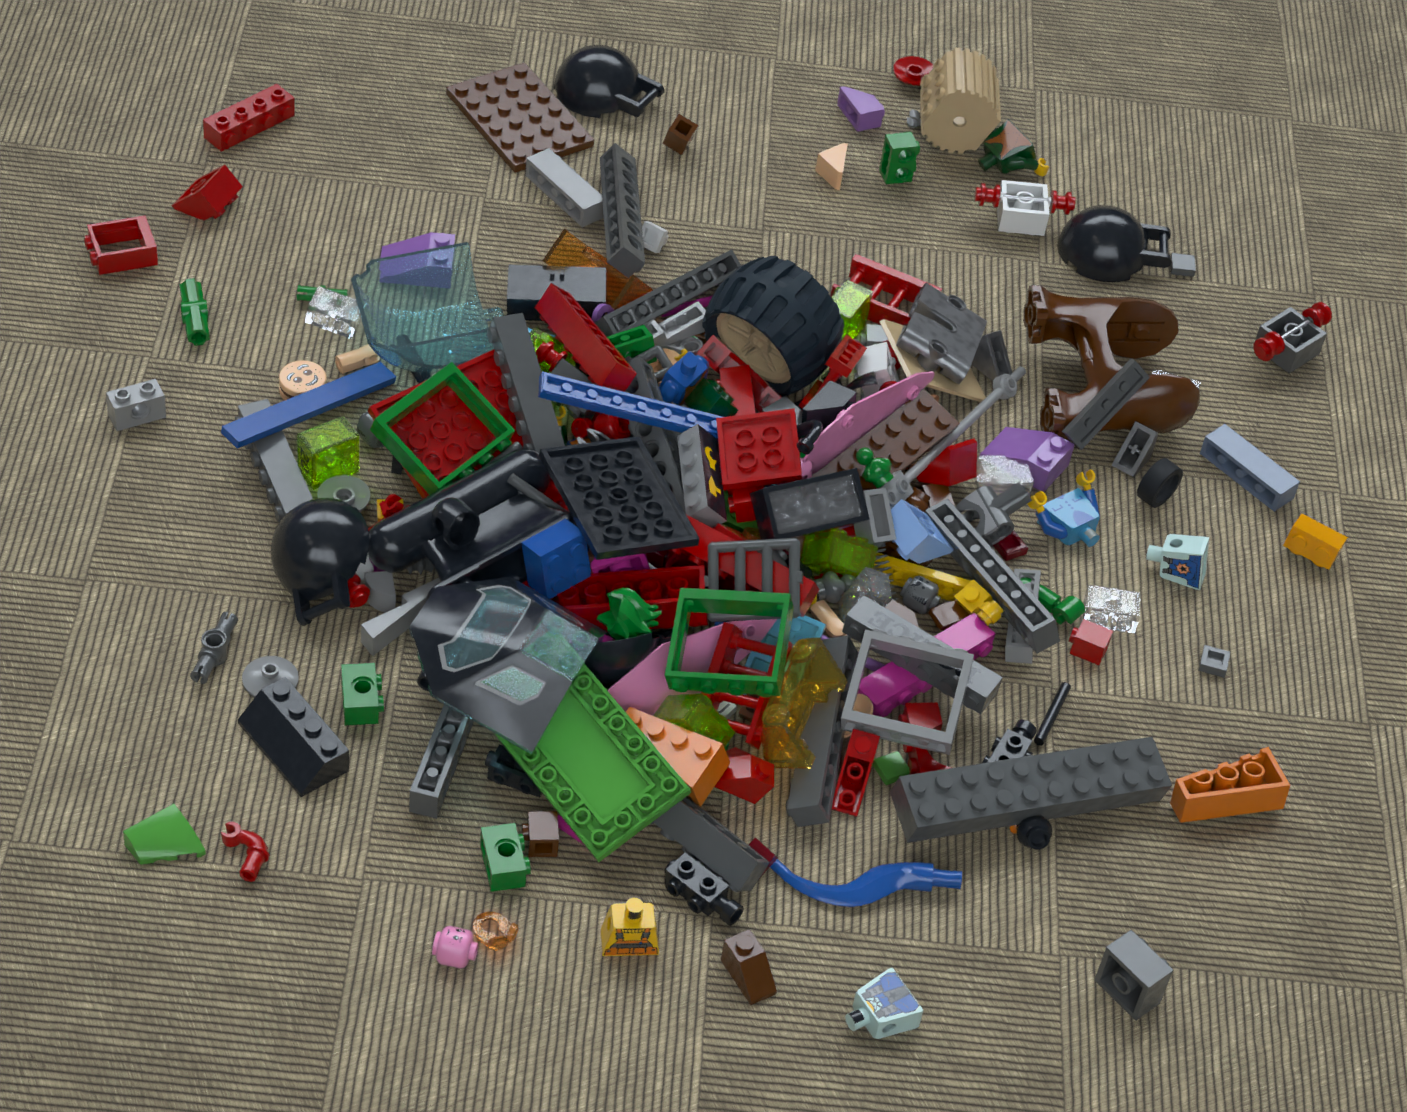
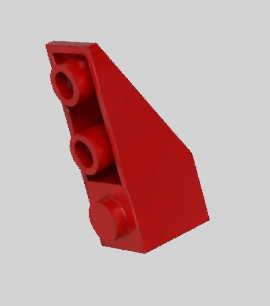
M857 729L852 730L831 810L855 817L858 816L879 747L880 736Z

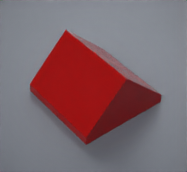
M973 438L947 446L916 479L919 482L952 486L976 478V439Z

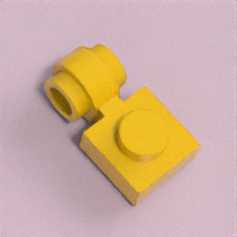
M974 579L954 596L959 605L970 615L975 613L987 626L995 624L1004 612L1001 606L992 599V596Z

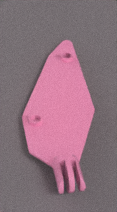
M933 371L915 373L852 404L846 410L840 411L836 419L821 432L814 443L811 453L806 454L804 458H800L803 479L812 478L813 474L817 473L903 404L918 397L920 391L933 380L935 373Z
M777 619L730 621L727 623L734 624L742 630L743 638L761 642ZM723 624L687 635L681 671L708 672ZM671 641L657 647L607 690L625 712L629 707L671 722L677 707L688 708L700 697L701 691L677 692L669 689L665 678V670ZM741 648L737 650L734 664H738L751 651Z

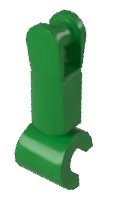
M1028 577L1020 579L1023 584L1031 582V578ZM1040 584L1038 600L1049 613L1053 614L1058 624L1061 625L1067 621L1071 625L1085 612L1083 602L1077 597L1068 596L1061 601L1060 595Z

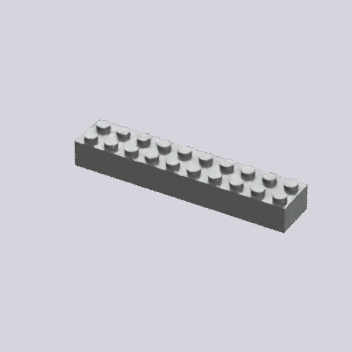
M1146 737L899 776L890 791V795L906 841L911 843L1019 825L1022 820L1031 816L1039 815L1049 820L1156 802L1164 797L1172 787V783L1153 737Z

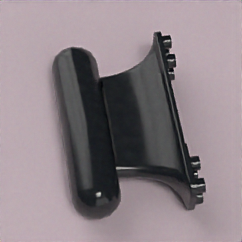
M524 448L514 450L377 522L369 530L370 546L368 554L376 567L389 573L403 571L427 558L434 566L440 582L428 592V600L435 588L439 586L512 577L524 583L527 581V574L521 542L565 518L575 526L577 524L569 510L564 511L550 508L526 496L507 482L511 474L514 473L542 494L549 489L551 477L539 457L540 453ZM453 497L462 500L479 516L480 526L477 535L471 544L464 549H450L443 539V534L438 533L432 525L431 515L434 507L446 498ZM455 531L450 533V539L452 542H459L463 539V535ZM496 587L481 590L486 596L473 617L478 614L482 605L511 589Z

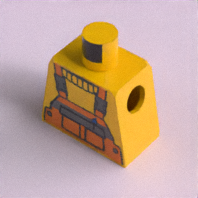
M630 898L626 903L610 905L600 931L602 956L659 955L653 904L643 903L638 898Z

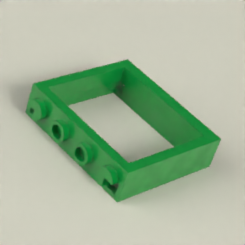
M453 362L449 363L376 417L370 428V431L429 495L474 472L473 469L479 464L482 467L485 466L494 457L492 454L498 450L503 452L512 444L510 439L515 432L514 428ZM448 385L496 439L439 482L390 427Z
M680 588L665 670V678L669 689L677 692L701 691L706 694L722 692L735 696L743 694H755L761 697L780 696L794 611L791 594ZM691 612L781 617L772 677L681 671Z

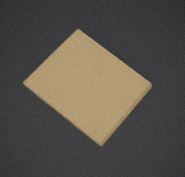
M884 319L879 321L906 377L915 373L929 372L918 363L920 353L914 357L896 346L904 325ZM939 366L934 372L933 380L926 386L978 402H982L986 398L971 367L963 381L958 385L940 373L941 367Z

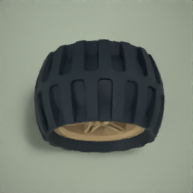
M763 256L742 265L720 284L707 306L702 327L705 329L704 336L706 341L712 335L717 336L784 397L804 389L827 369L826 362L842 341L844 320L840 316V309L837 303L828 294L829 291L815 280L813 275L807 270L804 271L790 260L779 259L778 256H768L766 258Z

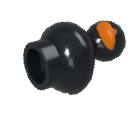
M1031 816L1022 820L1019 825L1010 826V831L1017 834V839L1022 845L1035 850L1045 848L1052 837V825L1043 816Z

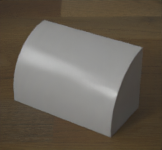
M887 488L863 491L870 520L854 524L858 548L867 547L874 543H886L896 540Z

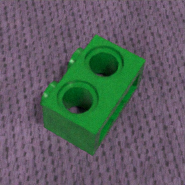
M912 132L885 134L879 167L885 184L912 182L913 173L916 172L917 154L920 153V144L915 140Z

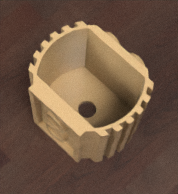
M954 48L953 51L946 52L941 59H937L930 73L925 74L920 83L922 87L920 90L921 133L923 137L926 134V141H932V145L934 147L939 146L942 151L948 149V152L953 153L957 151V154H963L964 151L971 149L976 151L1001 121L999 78H997L995 65L992 67V61L990 59L986 61V56L983 54L979 56L978 51L970 52L968 48L961 51V48Z

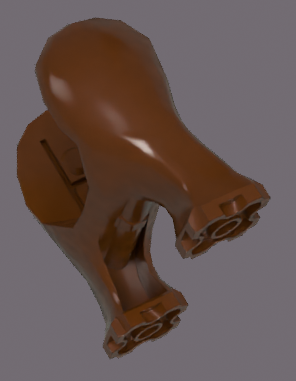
M1041 285L1029 286L1027 292L1028 302L1024 305L1023 322L1024 326L1028 329L1027 338L1029 344H1038L1050 339H1061L1068 343L1081 358V366L1088 385L1081 392L1072 394L1057 388L1046 389L1044 406H1041L1040 410L1041 430L1055 433L1070 442L1062 431L1122 368L1121 365L1115 362L1113 354L1137 359L1155 355L1169 346L1179 332L1178 319L1173 311L1150 299L1134 297L1075 298L1049 292ZM1172 374L1148 375L1150 378L1099 432L1107 430L1130 431L1135 421L1161 434L1181 428L1193 418L1199 406V389L1187 377Z

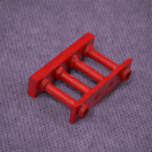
M855 254L852 258L849 272L851 279L845 287L833 284L830 296L840 309L881 325L879 321L884 319L907 326L911 318L908 316V313L897 308L903 299L914 303L919 291L928 282ZM859 282L873 286L865 296L864 305L862 304L863 298L858 301H854L851 298V294L854 293V289ZM928 283L932 287L942 292L943 288ZM882 290L894 295L888 305L875 300ZM857 293V294L854 295L853 297H854L855 299H857L858 297L864 296V295H861V294ZM853 302L863 308V312L856 313L852 311L849 304ZM852 305L854 310L861 311L858 306Z
M846 335L825 364L829 366L830 372L824 382L817 380L801 401L799 407L803 409L829 381L836 383L839 377L844 376L847 378L863 356L867 347Z
M724 622L707 673L772 677L777 644L775 646L743 638L742 630L734 624ZM790 641L788 643L785 668L793 656V644ZM741 648L772 656L768 672L734 664L737 650ZM701 692L690 728L706 736L710 735L711 729H714V727L747 736L745 741L747 744L759 750L761 743L767 737V724L776 696H760L755 698L747 695L735 696L722 692H715L714 694ZM726 701L755 709L751 725L718 717L717 710L719 704Z

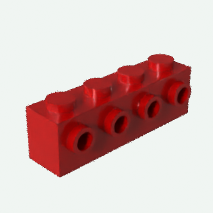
M275 84L203 119L204 138L222 152L295 116V97L278 84Z

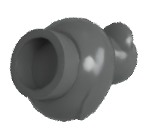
M828 571L822 578L814 579V582L820 589L817 593V599H826L830 603L839 602L843 592H852L857 587V580L851 574L843 575L839 579L835 572Z

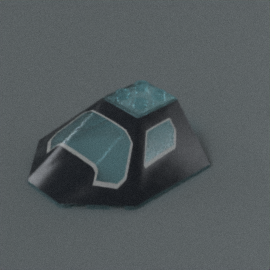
M512 577L436 587L409 626L411 637L414 638L418 649L417 656L423 673L425 672L429 683L428 689L431 697L530 754L533 753L543 737L554 713L596 643L602 642L607 634L605 630Z

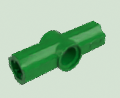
M194 278L185 279L183 283L179 284L182 323L185 324L188 342L193 343L195 346L204 345L206 341L210 340L207 323V302L203 299L201 282H197Z

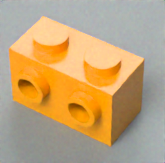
M1301 514L1292 526L1283 546L1292 553L1311 560L1316 566L1329 570L1340 554L1348 537Z

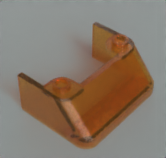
M563 229L542 260L549 266L606 268V304L610 305L614 311L653 291L652 288L635 275L627 278L607 263V258L584 244L566 229Z

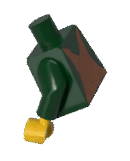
M1009 119L999 128H995L983 141L985 156L980 158L978 163L984 171L995 165L1004 174L1014 170L1028 169L1033 170L1039 176H1045L1049 170V166L1045 165V159L1039 158L1038 161L1036 160L1034 145Z

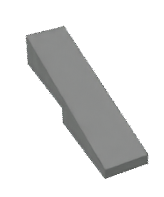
M696 302L659 324L652 319L643 325L653 335L654 345L664 347L705 332L702 322L706 310L699 302Z
M1014 569V573L1019 579L1023 577L1031 578V582L1024 585L1039 599L1041 570ZM1008 622L1005 662L1032 664L1033 649Z
M439 578L403 594L401 606L361 624V643L372 656L410 628L411 623L426 603L428 592L440 582Z

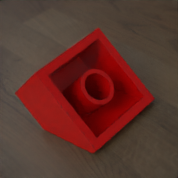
M224 164L197 178L172 204V207L177 211L203 221L211 217L216 219L226 211L224 208L226 205H230L239 197L237 193L243 186Z

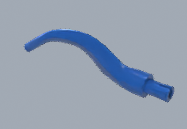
M778 859L770 866L786 883L808 897L823 903L845 907L867 905L901 889L931 892L932 886L961 889L962 871L934 869V864L899 862L873 867L857 879L842 885H826L801 878L792 873Z

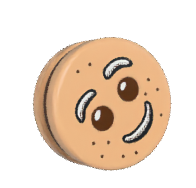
M300 360L287 364L279 374V393L281 398L285 401L326 384V373L320 365L311 361Z

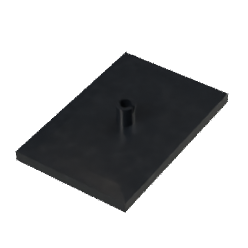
M640 437L540 449L539 457L596 560L698 546L700 540L698 534Z

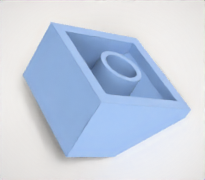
M903 499L891 509L896 540L892 542H896L899 546L896 550L905 560L910 558L920 564L950 554L954 550L928 514Z

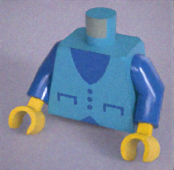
M1091 469L1086 471L1087 480L1084 478L1083 472H1080L1076 477L1077 484L1082 486L1084 490L1077 488L1047 502L1046 494L1043 491H1039L1031 496L1032 501L1027 503L1031 509L1037 510L1035 513L1038 519L1037 523L1041 526L1043 532L1046 535L1059 539L1065 545H1072L1082 540L1088 547H1092L1099 541L1100 536L1095 531L1100 514L1095 490L1090 485V483L1094 482L1096 476Z

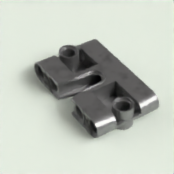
M925 283L914 300L908 314L911 319L907 326L904 325L896 346L914 357L920 353L918 363L921 367L929 372H935L940 366V373L959 385L971 367L987 321L967 309L965 302L955 295L947 296L928 283Z

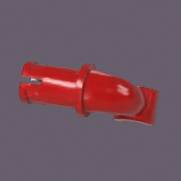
M236 822L225 823L227 833L221 832L222 842L227 847H236L239 844H244L248 847L246 851L247 857L239 871V875L245 881L254 882L263 863L269 859L268 847L264 839L255 832L242 830Z

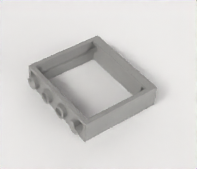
M865 629L841 716V730L852 732L853 729L878 735L880 739L950 755L973 666L974 654L959 648L953 650L944 648L934 642H918L908 636L896 637L888 635L882 630L870 631ZM870 648L961 669L946 732L853 710Z

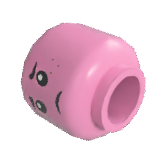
M446 926L442 932L437 931L432 955L436 956L438 963L441 965L463 969L467 966L469 960L475 961L479 943L473 942L474 936L470 930Z

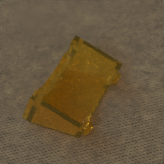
M821 638L800 639L794 644L785 663L781 695L771 696L763 713L762 755L764 760L774 764V768L811 769L816 757L811 750H807L808 745L805 740L800 739L814 704L827 703L829 699L827 695L835 689L838 692H843L848 682Z

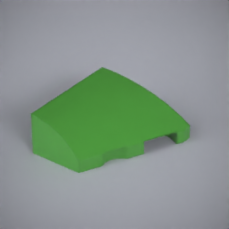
M175 804L123 831L124 845L140 865L154 863L157 860H177V855L196 853L197 857L206 855V850L200 839Z

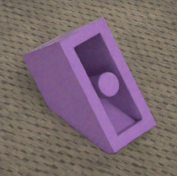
M845 86L840 87L837 105L857 132L881 127L885 111L883 105L879 103L874 95Z

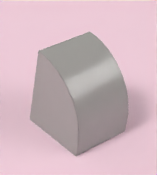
M387 571L365 573L364 584L370 589L368 603L381 612H388L394 609L396 594L392 573Z

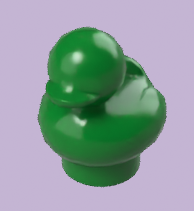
M867 447L860 448L857 451V462L866 466L862 473L865 481L873 483L877 489L894 478L890 472L892 463L888 458L874 459L873 451Z

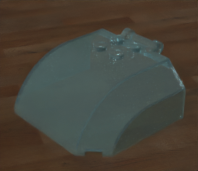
M468 242L373 259L366 264V271L361 275L355 274L351 278L367 343L378 356L393 366L416 373H437L451 362L458 366L494 349L493 344L489 343L487 338V328H489L487 321L492 322L494 317L504 316V313L499 307L483 310L477 293Z

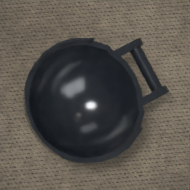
M605 45L585 46L569 55L559 67L553 89L557 92V99L567 109L582 116L600 119L601 114L614 113L618 109L634 117H639L651 101L656 97H661L665 92L662 84L639 74L637 67L626 54L616 48ZM642 91L647 93L638 102H636V99L640 96Z
M1110 205L1092 206L1075 214L1062 229L1057 243L1058 253L1065 264L1069 261L1077 267L1076 273L1100 282L1116 283L1130 280L1131 275L1140 271L1144 265L1167 268L1172 263L1168 246L1171 230L1168 227L1139 223L1126 210ZM1148 239L1159 241V252L1150 251Z
M317 498L302 502L281 519L273 534L271 543L273 569L283 587L293 595L296 618L302 626L310 624L312 619L332 610L349 607L350 596L347 580L354 577L360 563L366 564L370 546L366 520L356 507L340 499ZM334 593V598L310 608L309 601L325 598Z
M673 629L643 633L644 635L626 639L589 643V650L576 651L575 644L568 645L606 689H609L657 647L671 641ZM608 632L603 635L612 637Z

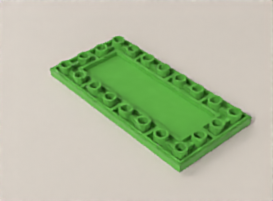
M553 628L522 651L525 655L572 681L535 749L531 752L489 727V729L594 858L600 862L691 793V789L562 636ZM513 667L480 682L521 702L537 695L543 685L540 681Z

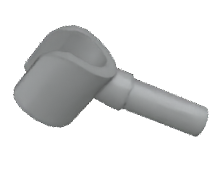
M917 110L909 111L907 125L911 128H916L918 125L921 126L920 113Z

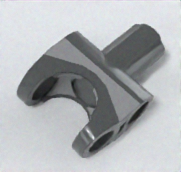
M1019 481L998 496L993 487L982 486L966 496L955 507L960 513L967 510L962 514L967 521L980 519L975 530L991 546L1013 532L1015 526L1009 515L1031 502L1032 498Z

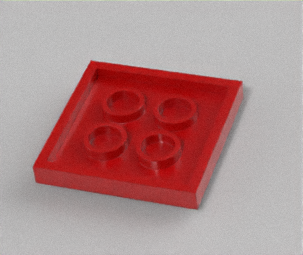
M795 408L716 418L723 490L803 480L800 451L797 449L799 441Z

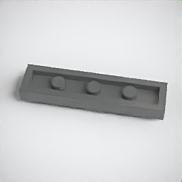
M1130 359L1062 432L1075 444L1076 448L1082 450L1150 377L1135 360Z

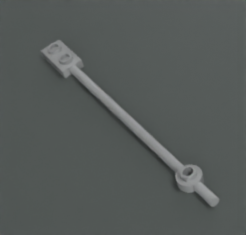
M1018 367L1011 375L1002 374L995 377L993 380L994 391L960 422L957 429L934 446L905 474L901 470L892 473L893 479L877 488H887L890 509L901 499L905 501L914 492L910 483L998 399L1006 400L1016 395V382L1026 374L1025 368Z

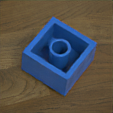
M566 518L521 542L528 585L549 599L592 576L587 542L579 528Z

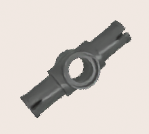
M223 612L216 627L204 632L202 635V648L198 654L199 660L190 674L193 681L198 683L202 676L200 683H207L213 668L227 660V647L231 641L230 635L238 623V617L235 614L231 613L227 619L228 612Z

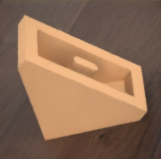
M847 143L839 144L818 153L815 171L837 190H840Z

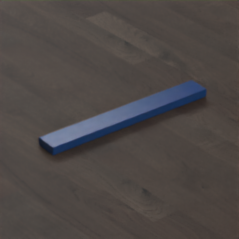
M378 362L223 425L221 434L238 449L395 383L397 376L383 363Z
M543 371L539 376V398L680 433L699 424L717 438L718 442L716 418H721L722 416Z

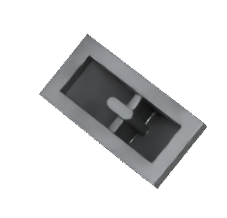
M1001 330L982 336L971 364L992 381L995 377L1002 374L1011 375L1013 373Z
M1135 421L1111 466L1135 477L1151 458L1158 433Z

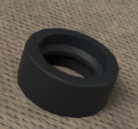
M1167 458L1160 459L1143 476L1137 489V496L1153 508L1160 507L1173 495L1179 486L1183 470Z

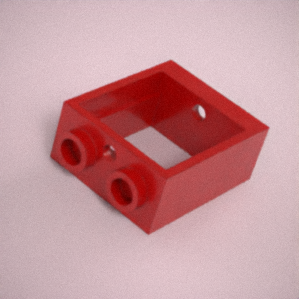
M146 215L87 225L88 235H84L86 249H91L89 251L92 266H97L99 275L158 265L157 246ZM139 239L141 247L107 253H101L99 247L100 245Z

